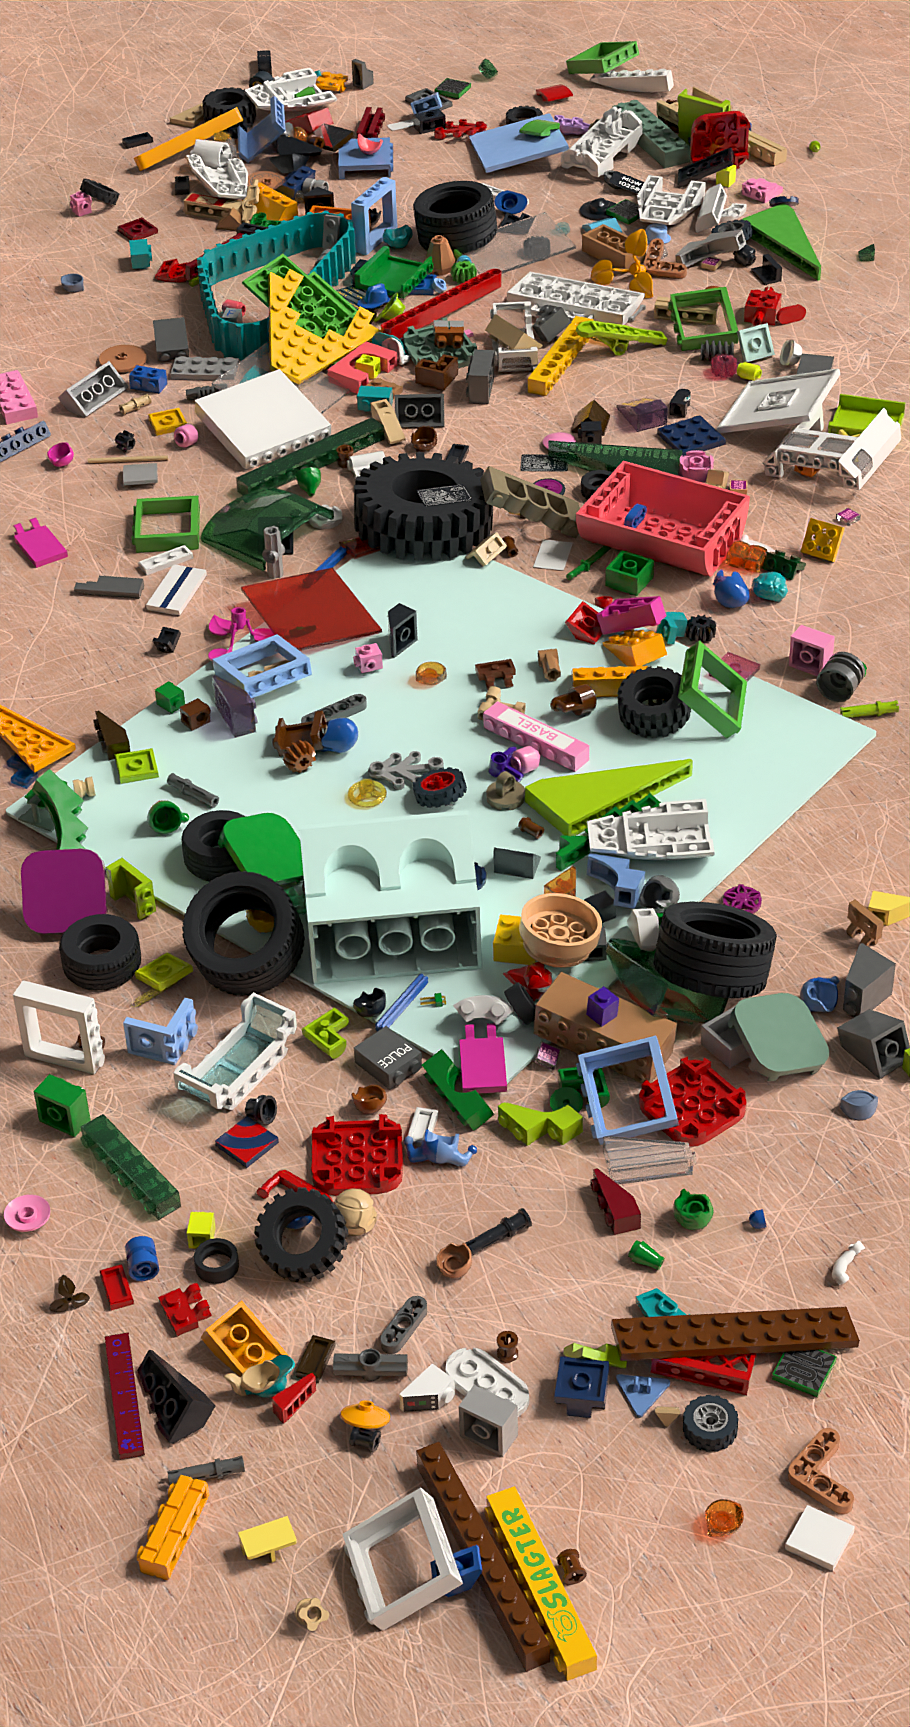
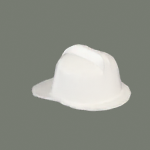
M787 340L780 351V363L782 365L797 364L802 355V347L795 343L794 340Z

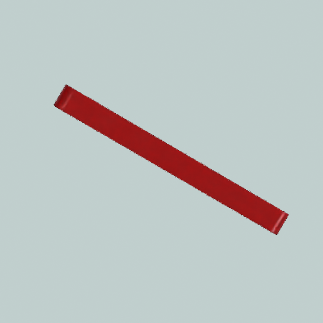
M490 269L382 323L381 333L402 338L404 333L407 332L408 327L413 325L415 329H420L434 322V320H438L502 286V271L500 269Z

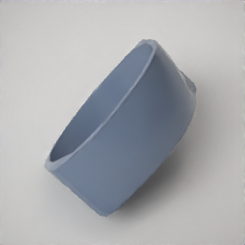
M67 274L61 276V284L66 291L79 292L84 290V281L81 275Z
M864 1090L852 1091L842 1097L840 1101V1108L843 1113L855 1120L871 1118L878 1106V1097Z

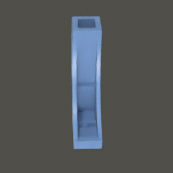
M590 853L588 856L587 875L605 882L615 891L614 906L634 909L644 886L645 871L629 869L630 859Z

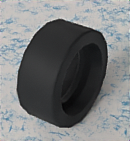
M519 982L504 991L508 1002L526 1025L535 1020L536 1005Z
M221 1238L209 1239L201 1243L195 1250L193 1256L195 1270L201 1280L213 1284L224 1283L232 1279L238 1272L239 1257L237 1248L232 1242ZM221 1254L230 1258V1261L221 1267L213 1268L203 1264V1261L211 1255Z

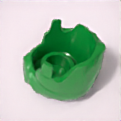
M682 1189L680 1195L674 1201L673 1215L676 1221L684 1228L690 1230L703 1229L713 1217V1206L706 1194H690L686 1189Z

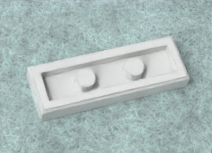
M183 545L139 561L138 566L147 576L172 567L173 564L177 565L193 559V553Z

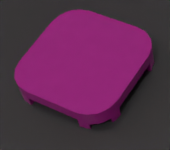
M82 848L45 850L31 853L25 858L21 867L22 907L25 923L30 929L38 933H62L74 922L84 917L107 914L105 865L96 852Z

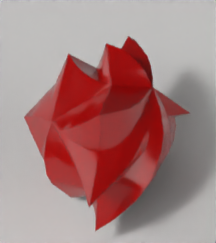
M540 962L502 973L513 985L519 982L534 1002L536 999L540 1000L552 984V973L545 968V964Z

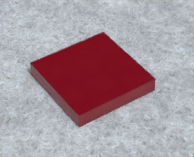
M143 217L117 226L118 232L129 240H140L158 233V228Z

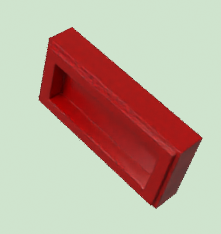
M120 1264L99 1270L111 1311L133 1305L134 1300L123 1265Z

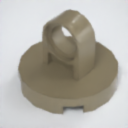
M504 771L497 777L495 782L488 786L486 791L487 803L497 810H502V807H509V810H514L524 803L525 788L516 781L513 775Z

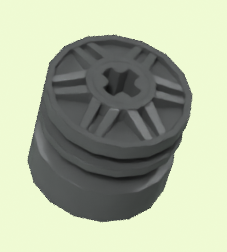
M836 652L830 657L817 676L816 684L818 690L831 701L844 702L850 699L865 676L864 665L852 653Z

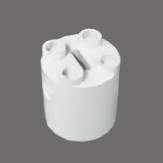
M196 139L194 149L190 152V156L192 154L200 156L204 165L212 169L224 168L226 170L228 159H232L230 147L226 142Z

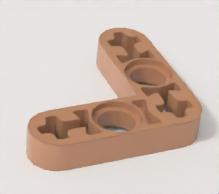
M659 238L653 239L650 242L643 264L646 272L651 276L675 279L685 278L687 275L686 265L660 261L664 251V242ZM652 255L657 256L656 258H650ZM668 268L669 270L662 271L661 269Z
M824 1428L816 1434L790 1464L788 1480L793 1486L838 1514H848L853 1509V1493L820 1472L837 1452L840 1444L839 1433L832 1428ZM829 1439L833 1440V1442H832V1441L827 1442L826 1445H825V1447H824V1449L822 1448L823 1445H824V1440H825V1441H828ZM815 1453L821 1459L819 1461H811L807 1456ZM805 1466L806 1468L804 1469V1475L800 1474L799 1476H796L795 1473L799 1474ZM822 1483L828 1489L823 1492L817 1491L814 1485ZM843 1499H846V1500H847V1502H845V1501H843V1502H841V1503L838 1502V1500H839V1501H842Z

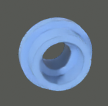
M435 278L433 280L432 287L436 292L441 293L447 289L443 279Z

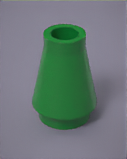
M638 1240L634 1242L628 1254V1257L632 1258V1262L657 1270L661 1268L665 1260L647 1243Z

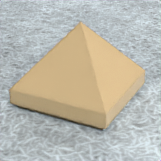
M657 1406L655 1407V1413L664 1425L668 1427L680 1415L679 1407Z

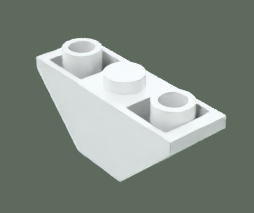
M653 908L633 909L627 924L640 950L654 951L659 934L658 916Z

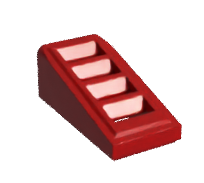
M313 1373L308 1374L272 1397L273 1413L283 1424L316 1392L315 1375Z

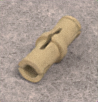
M145 394L138 398H132L127 403L119 405V410L122 415L134 410H140L141 407L152 403L151 397Z

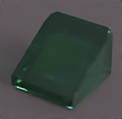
M874 244L858 251L859 261H874Z

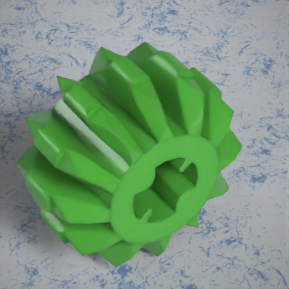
M458 261V263H453L451 275L453 281L464 283L476 277L477 270L475 264L470 261Z

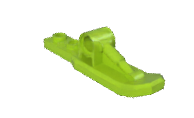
M599 321L581 322L576 328L579 336L585 338L597 337L601 342L608 345L615 355L624 354L629 341L666 345L668 340L661 331L639 329L627 325Z

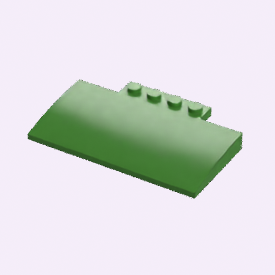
M281 254L242 281V284L269 308L268 277L270 272L285 278L289 269L304 276L287 307L301 314L296 325L322 339L325 338L329 329L344 336L358 311L316 272L313 271L309 275L305 274L284 254Z

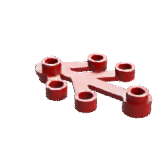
M460 119L459 125H454L453 121L445 122L447 130L441 127L436 128L434 138L443 139L446 137L445 134L453 133V137H461L465 132L466 135H474L476 132L486 131L487 124L483 121H478L476 124L467 123L466 119Z

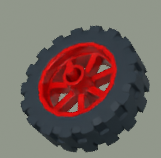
M452 767L430 770L429 773L422 774L413 783V791L417 803L423 807L427 806V808L450 805L451 802H456L458 798H462L467 791L462 771L459 772V769H453Z

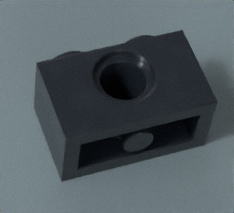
M440 109L413 114L414 128L420 134L433 132L436 128L440 127L446 129V115Z

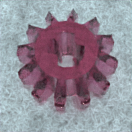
M721 354L715 355L712 358L711 373L716 377L728 378V376L733 377L737 373L738 362L737 358H734L733 355Z

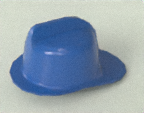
M502 191L495 197V206L505 214L507 212L510 214L520 213L528 204L525 195L513 191Z
M380 283L368 287L365 297L360 299L357 305L364 309H372L387 303L390 298L387 295L384 284Z

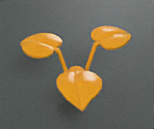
M639 229L631 233L625 241V250L627 253L633 254L632 257L636 263L631 264L629 269H612L611 261L601 260L594 265L591 271V279L598 285L607 286L613 280V271L629 272L634 275V279L629 283L630 291L645 293L644 298H652V277L646 272L645 266L640 264V261L636 258V256L642 257L647 250L646 232L644 229Z

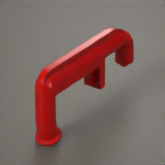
M287 1170L276 1172L256 1191L259 1197L268 1198L269 1192L280 1183L289 1189L292 1188L294 1192H297L298 1187H305L309 1192L311 1189L318 1190L321 1195L325 1194L333 1202L327 1193Z

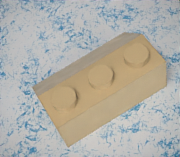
M496 314L485 329V331L490 333L488 337L496 342L499 339L498 343L505 348L509 346V351L531 350V347H537L538 350L543 346Z

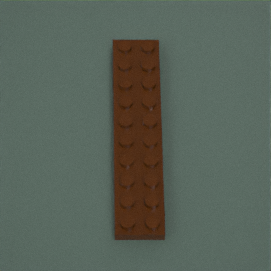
M846 1306L611 1320V1329L620 1361L858 1348L860 1341Z

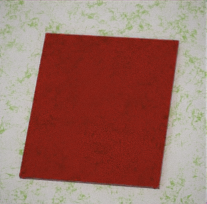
M333 567L241 587V591L274 635L278 634L299 651L382 633L381 627Z

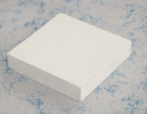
M807 1505L785 1544V1550L833 1571L854 1533L855 1526Z

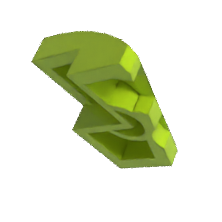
M572 1343L564 1347L563 1354L566 1357L609 1361V1366L626 1368L627 1360L620 1361L617 1347L606 1343L594 1349Z

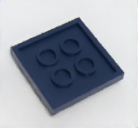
M701 415L657 428V434L679 456L683 457L689 451L704 452L726 445V439Z

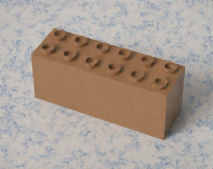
M563 972L557 976L536 1004L533 1034L573 1051L578 1055L652 1036H657L664 1064L673 1053L677 1023L619 998L617 1017L601 1027L586 1015L588 996L599 990V988ZM651 1056L607 1066L639 1083H644L646 1080L652 1083L657 1076Z

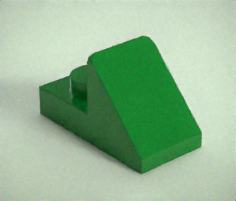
M562 835L559 837V851L556 852V868L562 872L591 853L589 836Z

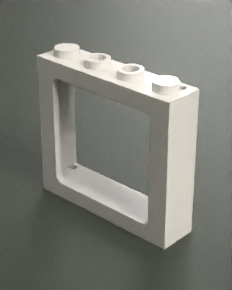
M23 980L14 992L13 999L24 1056L95 1075L99 1067L103 1066L105 1055L102 1050V1039L99 1032L100 1025L97 1020L94 998ZM36 1009L75 1018L79 1025L83 1051L42 1041Z
M421 1487L343 1533L345 1541L344 1551L352 1563L350 1570L359 1585L357 1592L366 1607L364 1611L365 1617L371 1625H376L382 1631L463 1584L434 1500ZM421 1518L440 1575L385 1607L368 1551L372 1546Z

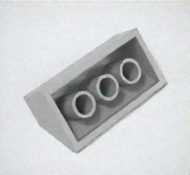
M108 361L65 390L58 399L67 411L85 418L126 390L128 385L110 361Z

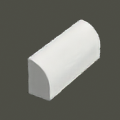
M721 184L709 188L705 193L696 222L697 233L719 224L727 198Z

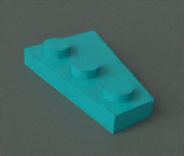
M658 1288L636 1296V1304L645 1317L687 1315L678 1308L676 1302Z

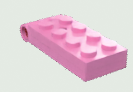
M18 370L0 374V412L6 425L38 418L36 404Z

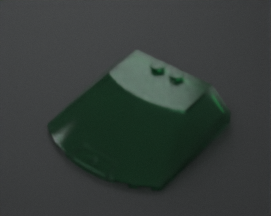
M274 487L263 488L243 495L220 509L204 527L201 541L261 571H265L266 561L263 559L262 553L265 550L264 529L266 527H278L280 539L282 540L316 514L333 520L334 511L295 493Z

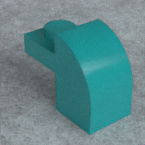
M665 612L666 617L657 625L656 633L662 634L667 644H675L676 637L685 636L688 620L683 612Z

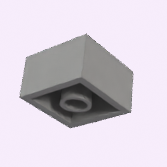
M473 1385L459 1405L460 1437L503 1457L518 1436L517 1405L509 1399H503L493 1394L488 1389H482Z

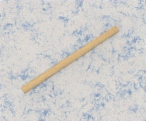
M168 455L88 458V463L168 460Z

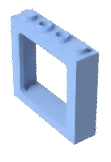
M382 177L351 203L356 253L368 255L383 242L382 235L385 229L397 228L395 180ZM382 198L383 222L373 231L369 232L368 210Z
M278 634L212 659L215 676L225 684L246 694L247 698L239 694L245 700L312 675L310 658ZM277 653L290 661L252 677H247L238 670V668Z
M657 1036L578 1055L580 1063H576L578 1075L583 1076L584 1079L581 1089L583 1096H588L589 1100L586 1110L588 1117H593L594 1125L590 1126L593 1139L597 1138L600 1145L679 1126ZM651 1056L666 1115L661 1118L607 1130L593 1071Z

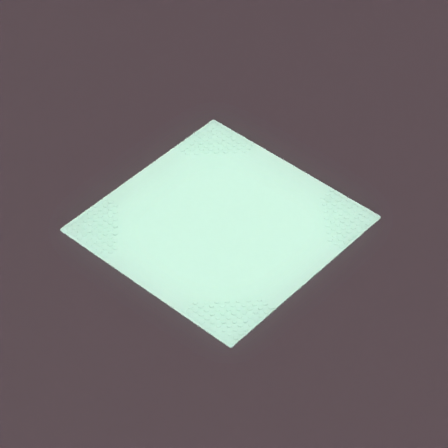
M380 546L376 548L367 547L255 628L286 631L282 638L310 658L312 675L241 703L232 704L228 696L217 691L216 683H218L217 679H220L215 676L213 661H210L179 683L177 687L184 690L185 704L199 698L202 702L209 705L211 722L191 731L181 722L180 709L170 714L154 701L121 725L126 730L131 752L153 748L159 773L158 778L121 784L115 759L108 760L107 754L102 753L101 742L96 743L55 774L61 780L66 781L73 791L72 780L79 779L85 782L84 780L87 777H92L96 796L89 797L87 794L83 796L82 811L77 816L88 827L85 834L86 839L81 845L86 849L96 852L104 861L105 871L106 866L120 858L125 859L152 880L154 898L183 915L186 913V909L194 895L204 885L209 883V881L196 877L187 869L182 852L181 836L183 830L189 822L201 814L216 810H230L244 816L274 813L286 819L300 839L299 825L468 810L474 862L478 863V866L481 868L483 866L487 873L486 884L478 890L482 968L423 974L428 977V984L389 1027L404 1040L431 1056L443 1049L461 1072L459 1039H466L465 1025L474 1024L475 1039L487 1038V1024L494 1022L483 1017L466 1022L453 1005L465 998L476 995L495 996L508 1002L504 991L513 986V984L502 973L527 966L524 964L493 961V941L500 914L521 916L522 909L529 900L549 893L567 894L584 900L606 890L613 899L615 896V891L608 884L587 875L589 854L562 872L556 868V852L559 851V837L563 834L525 801L519 808L509 810V807H502V810H497L487 803V788L497 780V777L491 776L488 772L492 753L498 751L505 752L509 747L513 746L518 750L523 748V746L485 729L483 720L478 719V709L482 702H486L488 690L485 680L479 681L475 671V664L512 659L516 669V675H513L512 679L513 687L506 688L503 677L495 678L494 686L501 689V702L514 705L517 701L526 703L525 715L589 745V761L576 772L540 755L538 768L523 774L524 776L521 782H519L524 788L545 778L684 759L693 760L691 777L659 792L654 797L661 803L706 799L710 838L713 839L715 855L713 857L677 860L624 858L630 859L629 869L645 871L644 885L651 877L656 875H663L672 879L679 888L680 899L678 903L689 901L701 902L876 736V731L732 666L730 667L747 681L742 728L728 739L692 709L689 720L681 729L678 728L676 733H669L666 737H641L640 734L632 733L631 729L628 730L621 722L617 697H596V708L579 716L575 715L572 711L567 713L562 711L556 712L550 707L551 700L566 694L572 688V668L629 667L603 646V642L609 640L610 636L622 635L624 631L602 634L595 644L575 639L565 622L584 600L494 560H491L482 567L474 556L466 559L465 556L467 554L458 550V557L450 559L445 553H441V560L432 561L430 554H423V560L416 561L414 560V554L408 553L405 559L396 558V550L386 555L380 552ZM584 601L597 612H601L603 610L600 607H597L591 603ZM401 603L416 610L418 640L397 657L393 658L391 657L387 615L391 608ZM316 627V632L310 635L292 639L289 636V632L297 628ZM640 627V628H635V629H634V630H644V632L651 631V630H649V629H647V628H644V627ZM248 633L233 644L232 651L256 643L254 636ZM663 637L667 655L642 666L670 668L674 673L678 672L682 675L685 652L689 647L676 641L675 644H667ZM377 643L382 653L383 669L361 673L359 667H355L353 656L356 655L355 648ZM556 648L561 677L557 678L556 681H549L545 678L542 667H539L537 653L538 650ZM277 653L238 668V670L245 676H248V672L254 670L264 671L265 666L280 662L286 658ZM701 666L699 680L703 684V690L700 691L728 714L731 691ZM354 694L366 696L367 708L347 717L358 728L357 742L350 750L343 753L316 750V760L312 762L313 766H309L307 771L302 770L301 773L297 771L293 773L286 767L282 760L284 756H279L277 749H274L272 739L275 737V726H277L279 718H283L286 725L299 724L303 716ZM219 699L249 714V717L221 703ZM648 700L642 702V704L648 705ZM418 751L421 754V761L416 764L411 763L410 765L428 764L430 758L440 757L443 759L444 769L452 767L453 769H459V772L462 771L467 791L462 798H458L456 802H451L450 805L427 808V806L423 807L417 803L411 781L396 773L392 774L395 777L403 778L405 784L402 790H395L393 783L383 778L375 779L368 775V768L373 762H384L392 753H400L403 761L409 756L410 752ZM430 771L411 773L415 774L416 776H422V774L429 773ZM174 773L183 779L191 780L194 785L219 797L218 805L212 808L188 794H182L179 789L168 785V776ZM24 796L6 809L8 816L57 843L55 829L50 832L18 820L22 814H25L31 808V805L27 804V799ZM170 801L177 805L182 813L189 815V821L181 823L180 827L172 833L162 834L155 832L148 825L147 815L152 805L156 802ZM529 817L532 822L544 827L545 830L542 837L537 839L526 831H520L518 823L521 818ZM583 831L576 836H588V834ZM494 847L541 856L534 878L529 879L494 873ZM591 851L592 854L610 856V855L601 854V853H596V852H592V851ZM295 881L280 885L288 894L298 912L305 936L303 954H301V959L290 976L354 1012L356 1011L353 1008V1002L356 998L360 997L363 991L371 994L374 988L384 990L386 993L385 1009L376 1017L366 1018L376 1024L419 974L313 984L306 898L302 890L303 883L298 885ZM638 900L634 909H646L647 907L641 906ZM616 906V918L602 923V927H605L607 960L584 961L576 966L562 968L545 965V968L552 973V983L563 972L600 989L604 986L609 989L648 952L640 950L627 924L633 908ZM246 910L240 911L225 920L218 929L217 934L254 954L267 943L272 932L259 933L248 923ZM434 993H441L446 998V1005L443 1003L441 1007H436L435 1004H420L421 1002L435 1001V999L420 1000V998L434 997ZM516 1012L511 1014L501 1024H496V1037H503L507 1084L538 1056L542 1042L547 1045L551 1043V1041L533 1034L534 1021L526 1025Z

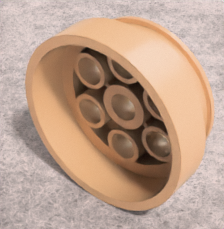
M560 893L543 894L529 900L522 909L519 932L526 952L542 964L561 968L576 966L584 962L590 952L597 946L602 928L601 917L594 907L580 898Z

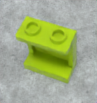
M123 858L106 866L110 897L116 901L124 895L136 904L137 917L140 920L156 912L152 880Z

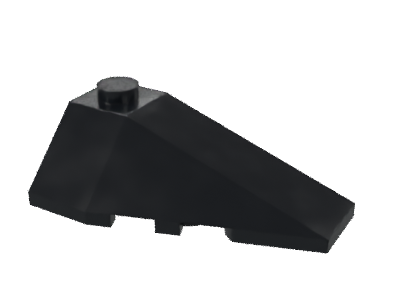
M148 1350L137 1371L144 1391L150 1395L152 1401L150 1408L152 1412H156L158 1430L169 1443H175L203 1428L211 1416L215 1404L203 1391L153 1350Z

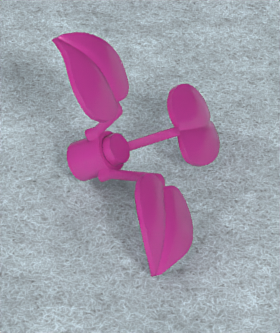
M241 607L233 608L231 610V621L219 618L216 615H213L210 620V633L218 636H224L229 633L231 634V640L228 650L223 648L213 649L209 652L208 658L210 661H213L212 659L232 652L235 632L243 629L245 625H247L250 635L254 636L256 642L277 634L283 637L286 631L268 628H258L253 631L249 619H246V610Z

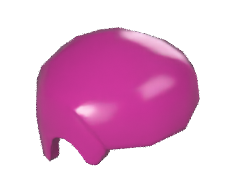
M62 442L51 447L47 452V456L54 466L64 467L73 460L74 452L67 442Z

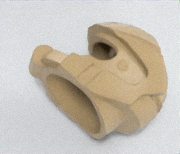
M352 1188L345 1190L338 1195L334 1202L344 1216L345 1226L350 1236H359L369 1232L374 1228L377 1221V1212L372 1206L374 1202L370 1195L361 1189Z

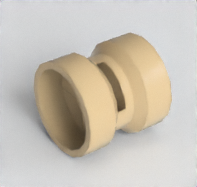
M92 777L85 778V782L79 779L72 780L74 792L81 798L85 794L89 797L96 796Z

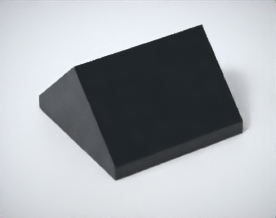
M316 187L304 194L305 215H307V212L311 210L313 205L334 207L333 192Z
M494 847V873L533 879L541 856Z

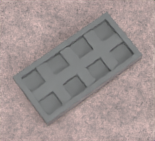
M176 357L171 371V380L234 381L239 366V359L232 357Z

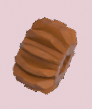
M298 740L296 743L292 742L290 747H286L287 751L283 753L284 758L282 759L290 771L301 773L302 770L307 771L309 766H313L312 762L316 760V752L306 740Z

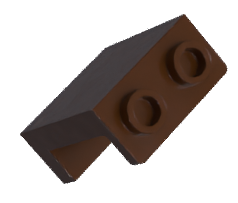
M323 710L315 711L314 719L311 722L286 725L284 719L279 718L278 724L275 726V737L272 739L273 747L277 749L279 756H283V753L287 751L286 747H290L292 742L296 743L298 740H306L315 751L324 748L321 739L324 737L328 726Z

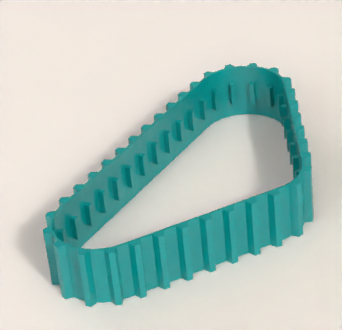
M323 211L322 213L307 212V215L301 217L294 216L293 220H283L279 225H269L268 229L255 230L254 234H244L240 239H230L229 243L216 244V247L211 250L205 249L203 257L197 258L201 302L215 351H221L224 358H239L240 361L253 358L261 360L262 356L270 354L269 317L253 323L225 321L218 316V309L216 308L213 291L211 290L212 285L265 266L281 254L289 257L312 248L323 247L324 215L327 214L340 216L339 241L309 274L314 271L331 287L338 286V279H344L345 272H350L351 264H356L355 232L352 219L347 220L342 213L333 214L328 211Z

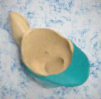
M279 1355L272 1360H265L262 1364L249 1367L241 1377L230 1373L226 1374L224 1378L231 1384L233 1390L239 1396L254 1394L259 1397L269 1398L286 1388V1375L294 1368L295 1362L288 1355Z

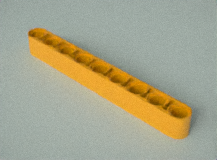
M236 107L133 159L139 171H142L194 145L196 139H207L243 121V118Z

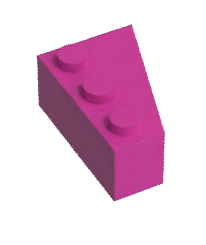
M653 596L616 599L596 616L602 634L605 635L645 626H656L666 617L661 597Z

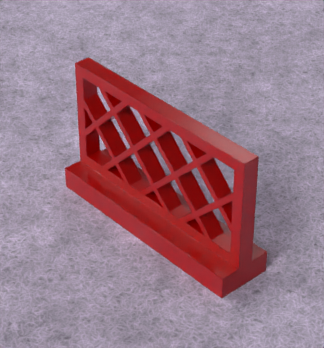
M756 1353L736 1354L738 1357L730 1361L724 1355L698 1356L699 1358L696 1360L686 1357L652 1359L650 1373L747 1395ZM718 1356L723 1364H711L708 1360ZM742 1362L747 1368V1372L736 1370L733 1366Z

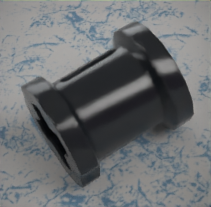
M353 1427L349 1443L351 1446L359 1445L368 1448L370 1452L374 1453L380 1443L381 1431Z

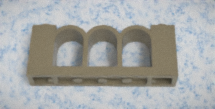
M487 467L480 478L487 504L500 509L503 508L514 514L520 512L521 515L530 521H541L553 530H561V533L577 538L579 532L576 524V513L580 510L578 501L493 467Z

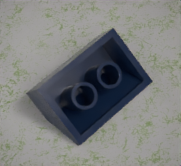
M302 166L288 174L273 190L297 202L303 197L302 188L305 179H315L316 170Z

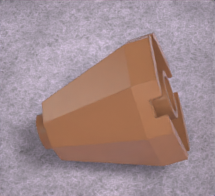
M441 235L432 238L425 257L426 260L429 256H432V263L434 264L433 270L429 274L434 275V272H438V275L442 276L451 273V267L453 263H456L447 239Z

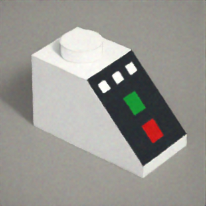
M431 1364L399 1394L400 1410L410 1412L440 1409L445 1403H449L455 1395L454 1378L434 1364Z

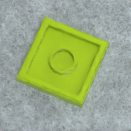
M153 748L115 754L121 784L159 777Z

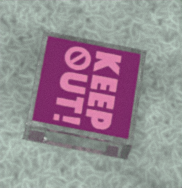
M846 508L836 514V520L847 526L861 519V514L850 508Z
M541 1041L533 1062L554 1070L561 1049Z

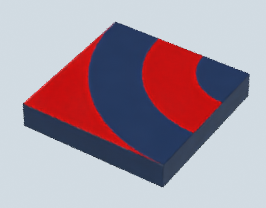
M248 1116L215 1140L216 1147L246 1168L279 1143L276 1135Z

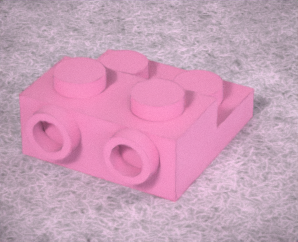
M751 178L742 184V195L763 203L768 202L783 192L782 186L768 182L763 178L757 180Z

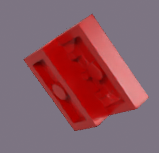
M563 84L536 89V94L541 95L543 101L546 102L573 96L571 90Z
M177 259L163 261L155 278L165 282H186L185 265L190 262L179 264Z

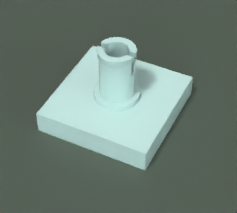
M768 323L737 331L744 362L775 355Z

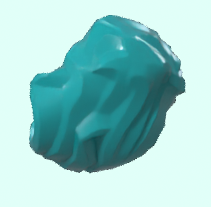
M406 224L396 229H385L382 235L383 242L387 243L390 247L404 248L412 238L413 231Z
M761 573L752 581L753 592L758 597L779 602L788 593L786 579L780 573Z

